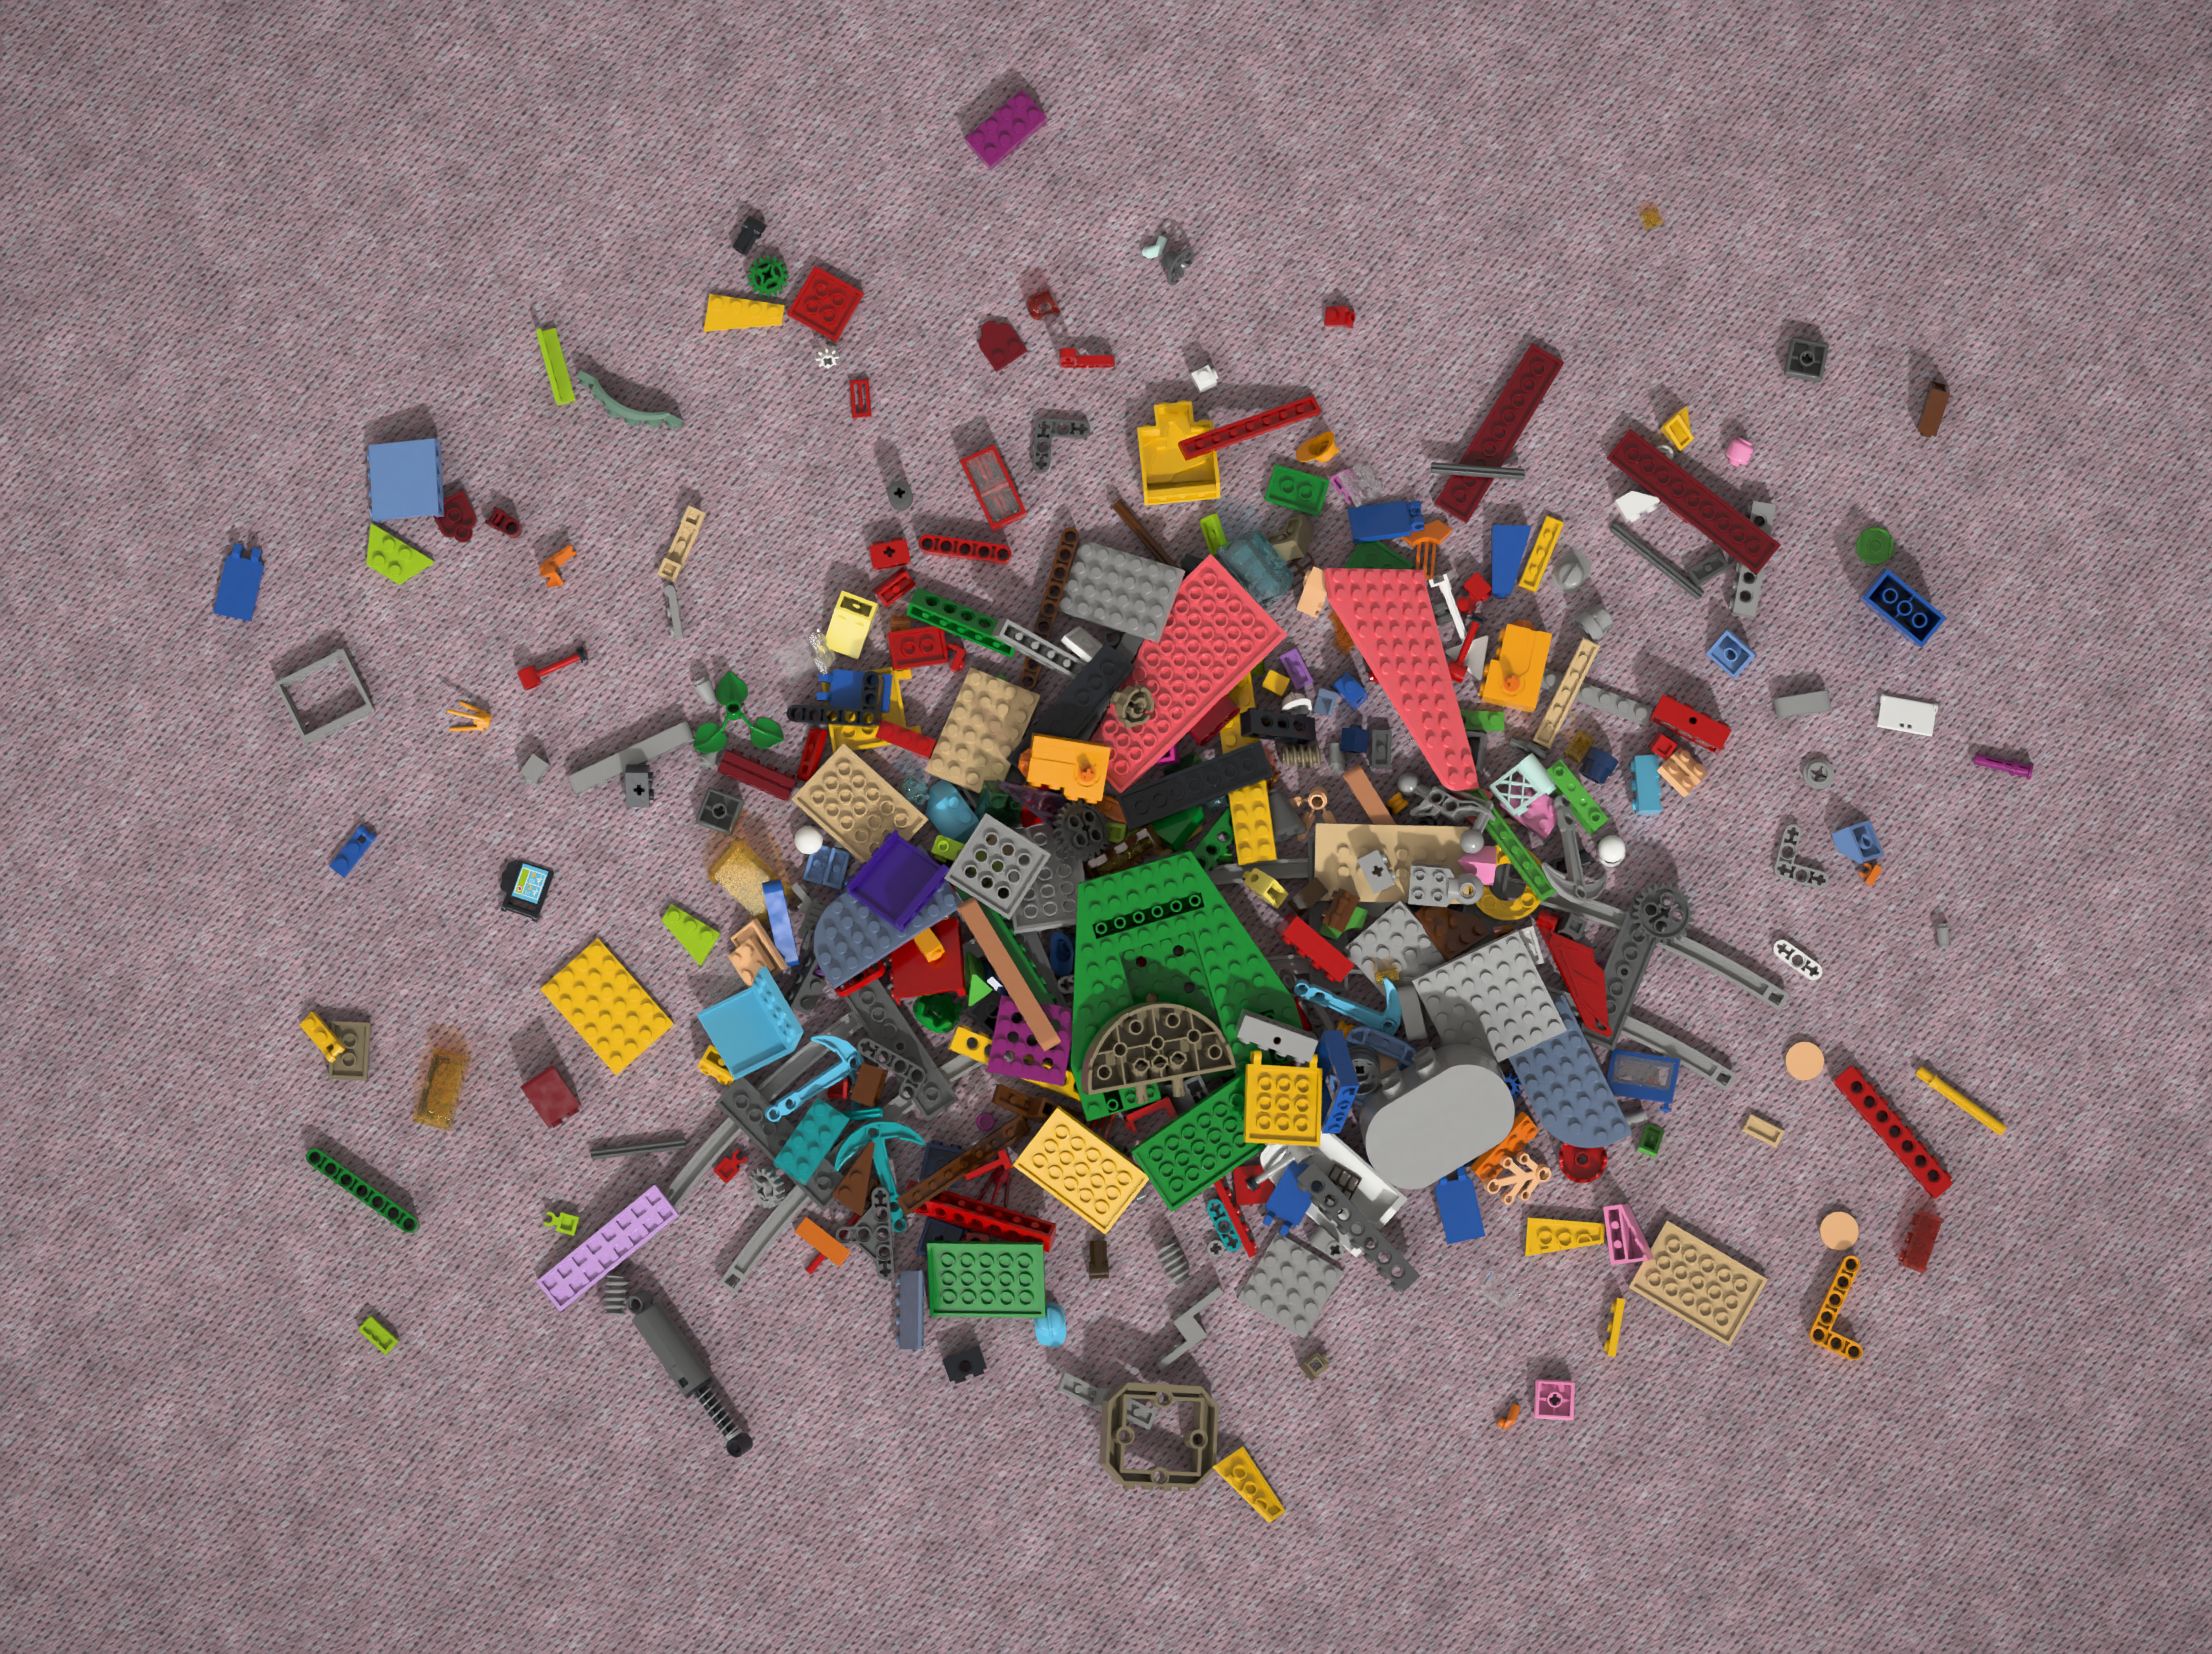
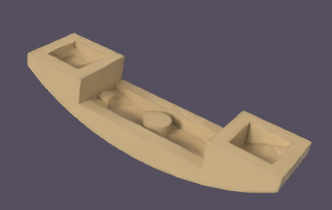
M688 505L680 522L679 530L666 558L664 557L657 575L672 582L676 581L695 543L706 513Z

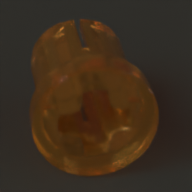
M890 615V632L910 629V617Z

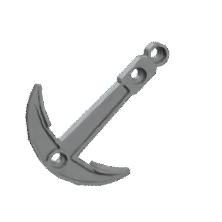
M1561 794L1555 798L1553 804L1557 809V825L1562 834L1568 880H1565V874L1555 870L1546 862H1543L1541 866L1552 887L1562 897L1573 903L1583 904L1598 898L1604 891L1607 872L1603 871L1594 881L1588 884L1585 883L1575 835L1576 828L1573 811L1570 808L1571 803L1564 794Z

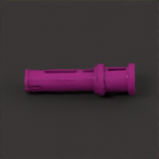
M1977 752L1973 763L1974 765L2009 772L2011 776H2023L2028 780L2031 778L2034 763L2018 762V759L2009 761Z

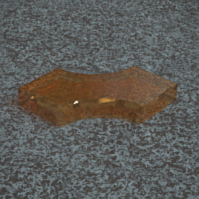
M1334 610L1328 618L1335 628V639L1331 646L1347 657L1356 644Z

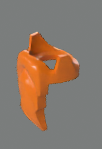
M568 545L556 552L539 566L541 577H550V580L546 583L549 588L564 585L555 571L566 560L577 554L576 551L572 550V545Z

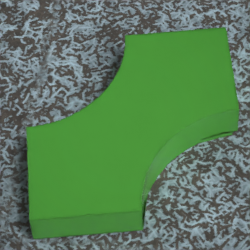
M1356 906L1344 931L1352 928L1362 929L1368 910ZM1322 924L1319 935L1336 941L1342 934L1325 924Z

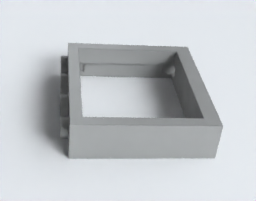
M344 649L332 650L329 652V656L325 658L318 657L312 661L313 664L307 667L305 665L295 669V673L282 675L275 682L280 696L304 744L307 746L376 712ZM343 659L365 705L307 733L285 688Z

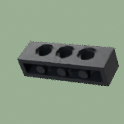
M1248 708L1246 712L1240 714L1241 737L1305 745L1316 740L1315 718L1307 717V714L1291 715V712L1275 713V710L1260 711L1259 708Z

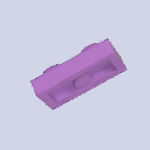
M1296 648L1279 656L1296 691L1314 683Z

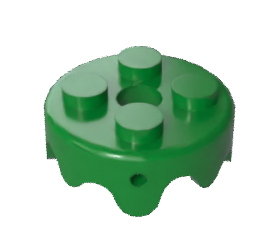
M935 993L918 996L914 1001L913 1012L916 1019L924 1027L936 1033L952 1031L960 1020L962 1004H954L949 994L938 995Z

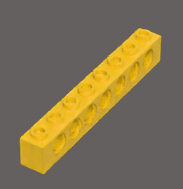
M965 1025L956 1027L947 1049L988 1065L990 1056L985 1053V1047L987 1045L992 1046L993 1040L990 1039V1035L980 1032L978 1035L972 1032V1028ZM970 1037L976 1041V1046L973 1049L967 1046V1040ZM1009 1050L1007 1052L1011 1054V1061H1013L1015 1053ZM1027 1054L1023 1058L1029 1062V1065H1032L1034 1062L1033 1055ZM1042 1061V1065L1046 1069H1050L1053 1066V1061L1050 1063ZM1068 1068V1071L1066 1070L1063 1086L1023 1079L1082 1103L1079 1092L1073 1087L1075 1078L1071 1068Z

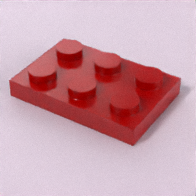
M930 626L888 632L886 634L893 671L947 664L950 662L944 630L938 627Z

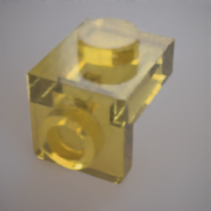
M1579 730L1563 754L1577 764H1580L1595 740L1588 733Z

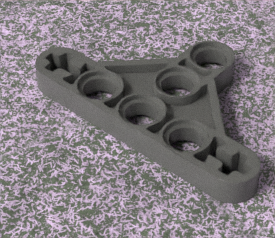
M879 1185L872 1192V1205L855 1224L840 1226L836 1231V1239L841 1244H855L876 1262L877 1275L883 1280H888L894 1275L895 1263L890 1192L887 1187ZM882 1190V1193L886 1194L882 1199L883 1204L876 1206V1204H879L880 1199L875 1194ZM885 1209L887 1217L879 1218L876 1214L877 1210ZM886 1228L889 1235L887 1237H880L878 1230ZM867 1229L869 1237L861 1238L859 1230ZM847 1230L850 1233V1237L842 1239L839 1232ZM887 1247L890 1250V1254L882 1256L879 1253V1249ZM884 1261H887V1269H891L888 1275L881 1271L884 1267Z

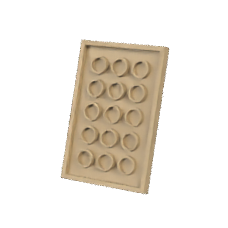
M970 667L925 772L997 800L1012 765L1006 758L1023 740L1041 695Z
M844 743L791 799L862 864L865 861H869L872 852L877 847L880 848L888 833H892L896 829L898 835L909 842L929 821L925 815Z
M1666 1221L1650 1248L1655 1259L1642 1262L1628 1288L1730 1347L1768 1279L1671 1222Z

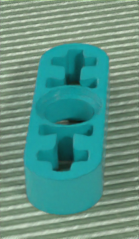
M1218 1199L1209 1201L1207 1212L1224 1247L1231 1252L1238 1250L1241 1246V1240L1223 1203ZM1214 1202L1216 1205L1220 1204V1214L1224 1212L1226 1215L1218 1218L1216 1221L1213 1218L1217 1217L1216 1212L1210 1211ZM1221 1220H1227L1230 1225L1229 1229L1221 1231L1218 1228V1223ZM1233 1230L1234 1234L1230 1235L1233 1240L1237 1239L1236 1247H1228L1229 1239L1227 1236L1223 1238L1222 1234H1227Z

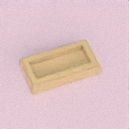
M1751 1113L1741 1130L1777 1148L1785 1130Z

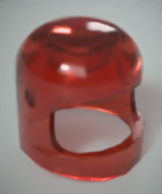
M1048 288L1030 295L1026 300L1027 311L1034 320H1043L1042 317L1049 313H1053L1054 316L1060 314V310ZM1046 302L1050 303L1052 309L1040 313L1039 306Z

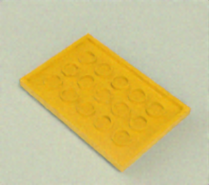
M599 938L540 988L615 1075H618L674 1025Z
M1060 1106L1054 1110L1013 1163L1015 1168L1104 1234L1109 1231L1149 1180L1139 1165Z

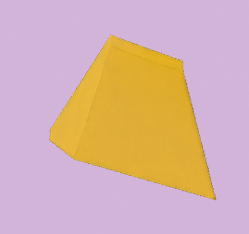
M1687 406L1674 414L1660 429L1679 451L1694 439L1691 434Z

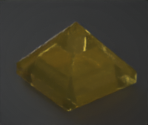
M1657 206L1639 212L1645 230L1664 224Z

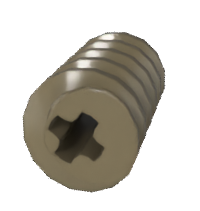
M1284 744L1282 748V767L1284 762H1286L1287 767L1290 768L1292 762H1294L1295 768H1298L1299 763H1302L1303 768L1306 767L1307 763L1310 764L1311 768H1313L1315 763H1317L1318 768H1321V749H1319L1317 744H1314L1313 749H1311L1310 744H1307L1305 749L1302 744H1299L1297 749L1294 744H1291L1290 749H1288L1287 744Z

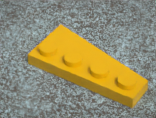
M1527 1218L1525 1256L1604 1243L1605 1224Z
M1243 1446L1213 1466L1268 1523L1286 1512Z

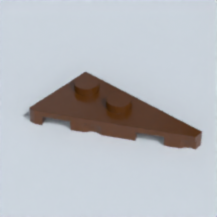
M869 1140L831 1193L832 1197L861 1217L864 1212L875 1146L872 1140Z

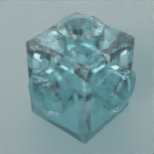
M912 774L897 786L903 794L902 796L916 808L923 805L930 798L926 792L928 787L922 780L919 782Z

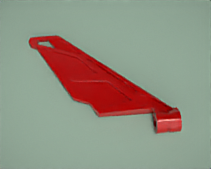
M1542 909L1535 927H1538L1586 1028L1610 1037L1612 1029L1608 1025L1604 971L1595 963L1593 949L1554 933L1560 916ZM1595 1018L1606 1028L1605 1031L1596 1028Z

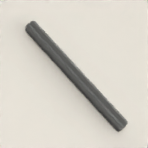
M1615 523L1610 528V532L1695 599L1699 600L1702 597L1704 591L1701 588H1697L1692 581L1621 525Z

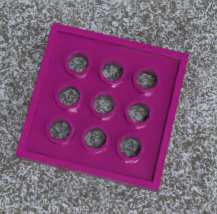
M1001 995L987 1072L1063 1086L1072 1043L1073 1009L1038 1002L1049 1022L1056 1019L1061 1024L1060 1028L1055 1031L1061 1042L1057 1044L1055 1049L1044 1052L1039 1043L1035 1046L1027 1044V1038L1033 1035L1024 1018L1018 1024L1013 1023L1011 1017L1014 1013L1019 1012L1011 997ZM1012 1031L1017 1032L1019 1035V1039L1015 1043L1008 1040V1034ZM1009 1050L1015 1053V1059L1011 1062L1006 1061L1004 1058L1005 1052ZM1025 1055H1033L1034 1062L1032 1065L1024 1064L1023 1058ZM1045 1058L1053 1060V1066L1050 1069H1045L1042 1065V1061Z

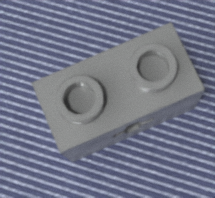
M1377 849L1357 859L1374 894L1395 884L1393 880L1397 878L1392 868L1387 869L1385 863L1388 860L1383 851L1379 853ZM1376 865L1378 868H1383V871H1381L1382 876L1380 877L1372 873Z

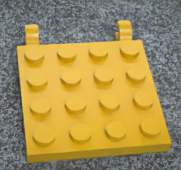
M892 667L870 670L893 675L889 713H882V719L907 728L899 680L911 679V670L893 671ZM821 682L823 692L830 693L831 683ZM825 702V706H827V707H831V706H832V705H829V702ZM836 711L831 714L832 721L837 718ZM854 712L849 716L850 722L855 720ZM870 714L868 716V723H871L873 721V714ZM829 725L833 754L843 743L852 751L893 744L875 737L879 726L867 728ZM920 725L907 728L922 734Z
M1262 1051L1250 1052L1251 1064H1246L1243 1142L1319 1147L1321 1140L1323 1068H1317L1318 1055L1313 1054L1311 1062L1306 1061L1307 1067L1261 1065Z

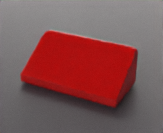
M902 567L872 591L886 608L916 584Z

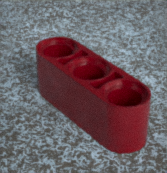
M1226 694L1188 733L1199 746H1204L1240 712V708Z

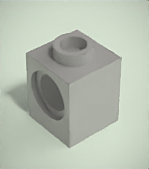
M532 754L520 771L523 775L522 779L530 785L533 782L538 785L550 768V765L535 754Z

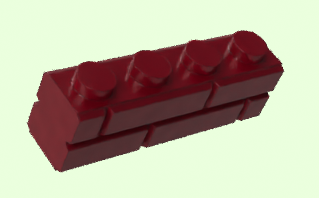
M732 748V751L726 750L718 768L719 773L789 803L798 783L794 779L795 775L786 771L784 774L777 772L778 768L767 764V766L759 764L760 760L752 756L747 759L742 756V752Z

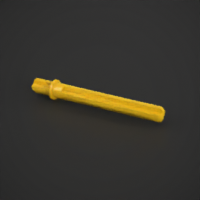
M1923 1066L1919 1067L1915 1075L1927 1083L1928 1087L1931 1086L1998 1135L2004 1133L2006 1126L1942 1081L1937 1077V1074L1934 1075Z

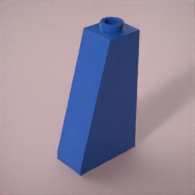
M1492 525L1491 596H1495L1496 599H1507V596H1510L1512 593L1531 525Z

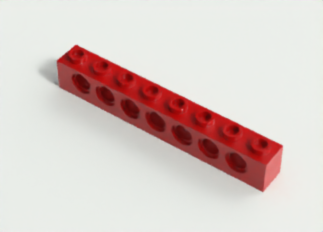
M1849 1066L1832 1081L1833 1084L1933 1199L1939 1197L1954 1184L1951 1181L1952 1176L1946 1170H1941L1938 1166L1940 1164L1933 1155L1929 1156L1925 1151L1927 1149L1920 1140L1916 1141L1913 1137L1914 1132L1907 1125L1903 1126L1900 1122L1901 1117L1895 1111L1891 1112L1887 1107L1889 1105L1882 1096L1878 1097L1874 1092L1876 1088L1869 1081L1866 1083L1862 1078L1863 1073L1857 1067ZM1852 1082L1860 1084L1859 1092H1854L1851 1089ZM1866 1096L1871 1097L1873 1100L1871 1107H1867L1864 1104ZM1878 1111H1882L1886 1115L1883 1122L1879 1121L1876 1117ZM1891 1126L1898 1128V1135L1896 1137L1889 1133ZM1905 1140L1911 1144L1909 1151H1905L1902 1148V1143ZM1917 1155L1922 1156L1924 1159L1922 1166H1918L1915 1163ZM1930 1170L1936 1172L1937 1177L1934 1181H1931L1927 1176Z
M910 1180L905 1191L918 1182ZM943 1190L912 1211L1012 1242H1044V1251L1048 1253L1056 1235V1223Z

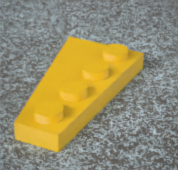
M710 294L704 332L782 325L785 305Z

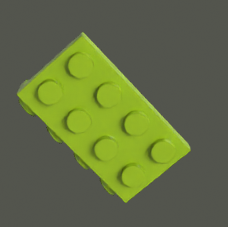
M938 835L931 853L935 855L934 858L938 861L946 863V860L954 863L965 844ZM977 852L976 859L980 862L985 861L987 858L986 852ZM1000 861L994 862L992 869L995 872L1002 871L1003 863ZM969 867L970 872L976 875V869Z

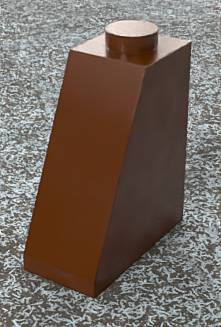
M1930 380L1917 426V431L1920 432V435L1931 438V435L1936 437L1950 396L1949 385Z

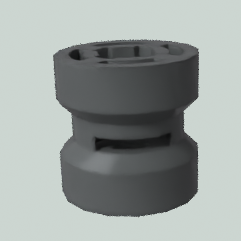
M1447 602L1432 606L1437 626L1453 621V617L1448 611Z

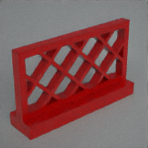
M1003 1149L997 1152L1000 1159L965 1174L966 1179L970 1181L1002 1165L1006 1171L1012 1169L1013 1165L1006 1150Z

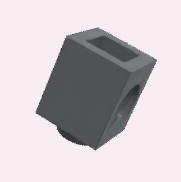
M1570 913L1561 917L1554 933L1576 941L1580 939L1587 922Z

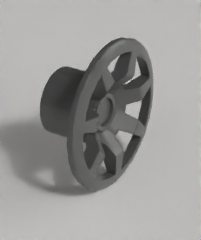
M1186 248L1179 254L1169 250L1163 256L1161 266L1168 270V284H1177L1180 281L1177 280L1178 275L1181 278L1184 276L1182 268L1191 266L1194 258L1192 249Z

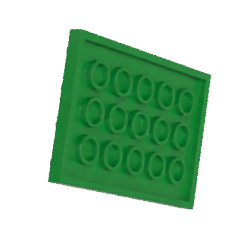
M927 1242L930 1317L1046 1318L1044 1242Z

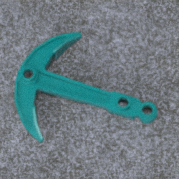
M894 1121L870 1122L849 1134L839 1148L834 1170L839 1171L844 1162L856 1153L855 1149L866 1145L869 1140H872L875 1143L873 1161L880 1183L888 1188L890 1203L896 1202V1207L894 1209L891 1208L892 1229L895 1232H903L907 1227V1222L903 1218L904 1213L895 1200L899 1194L896 1193L884 1140L898 1137L899 1140L912 1141L923 1147L926 1143L914 1130ZM871 1128L876 1129V1133L874 1135H871L869 1133V1130ZM897 1220L902 1222L900 1227L895 1226Z

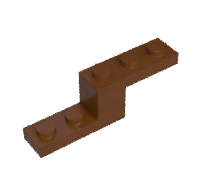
M1002 1084L996 1085L991 1103L1037 1123H1045L1054 1110L1060 1106L1086 1127H1089L1090 1121L1087 1122L1086 1116L1045 1097H1029Z

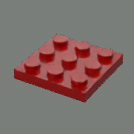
M814 266L790 307L787 316L837 343L862 300L864 292Z

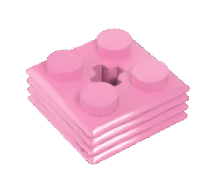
M1536 1379L1534 1418L1573 1420L1575 1382ZM1553 1394H1556V1397L1560 1399L1555 1405L1549 1401Z

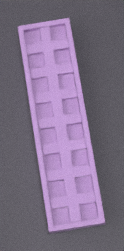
M655 1184L536 1282L561 1312L680 1214L657 1184Z

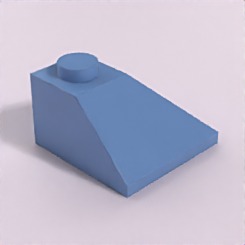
M1870 820L1846 827L1831 834L1838 852L1858 863L1884 856Z

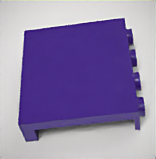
M895 829L892 833L886 835L884 843L880 848L877 847L872 852L869 861H865L860 866L859 872L848 880L846 887L848 894L897 930L903 932L945 883L946 879L944 878L950 869L944 864L940 866L899 836L898 831Z

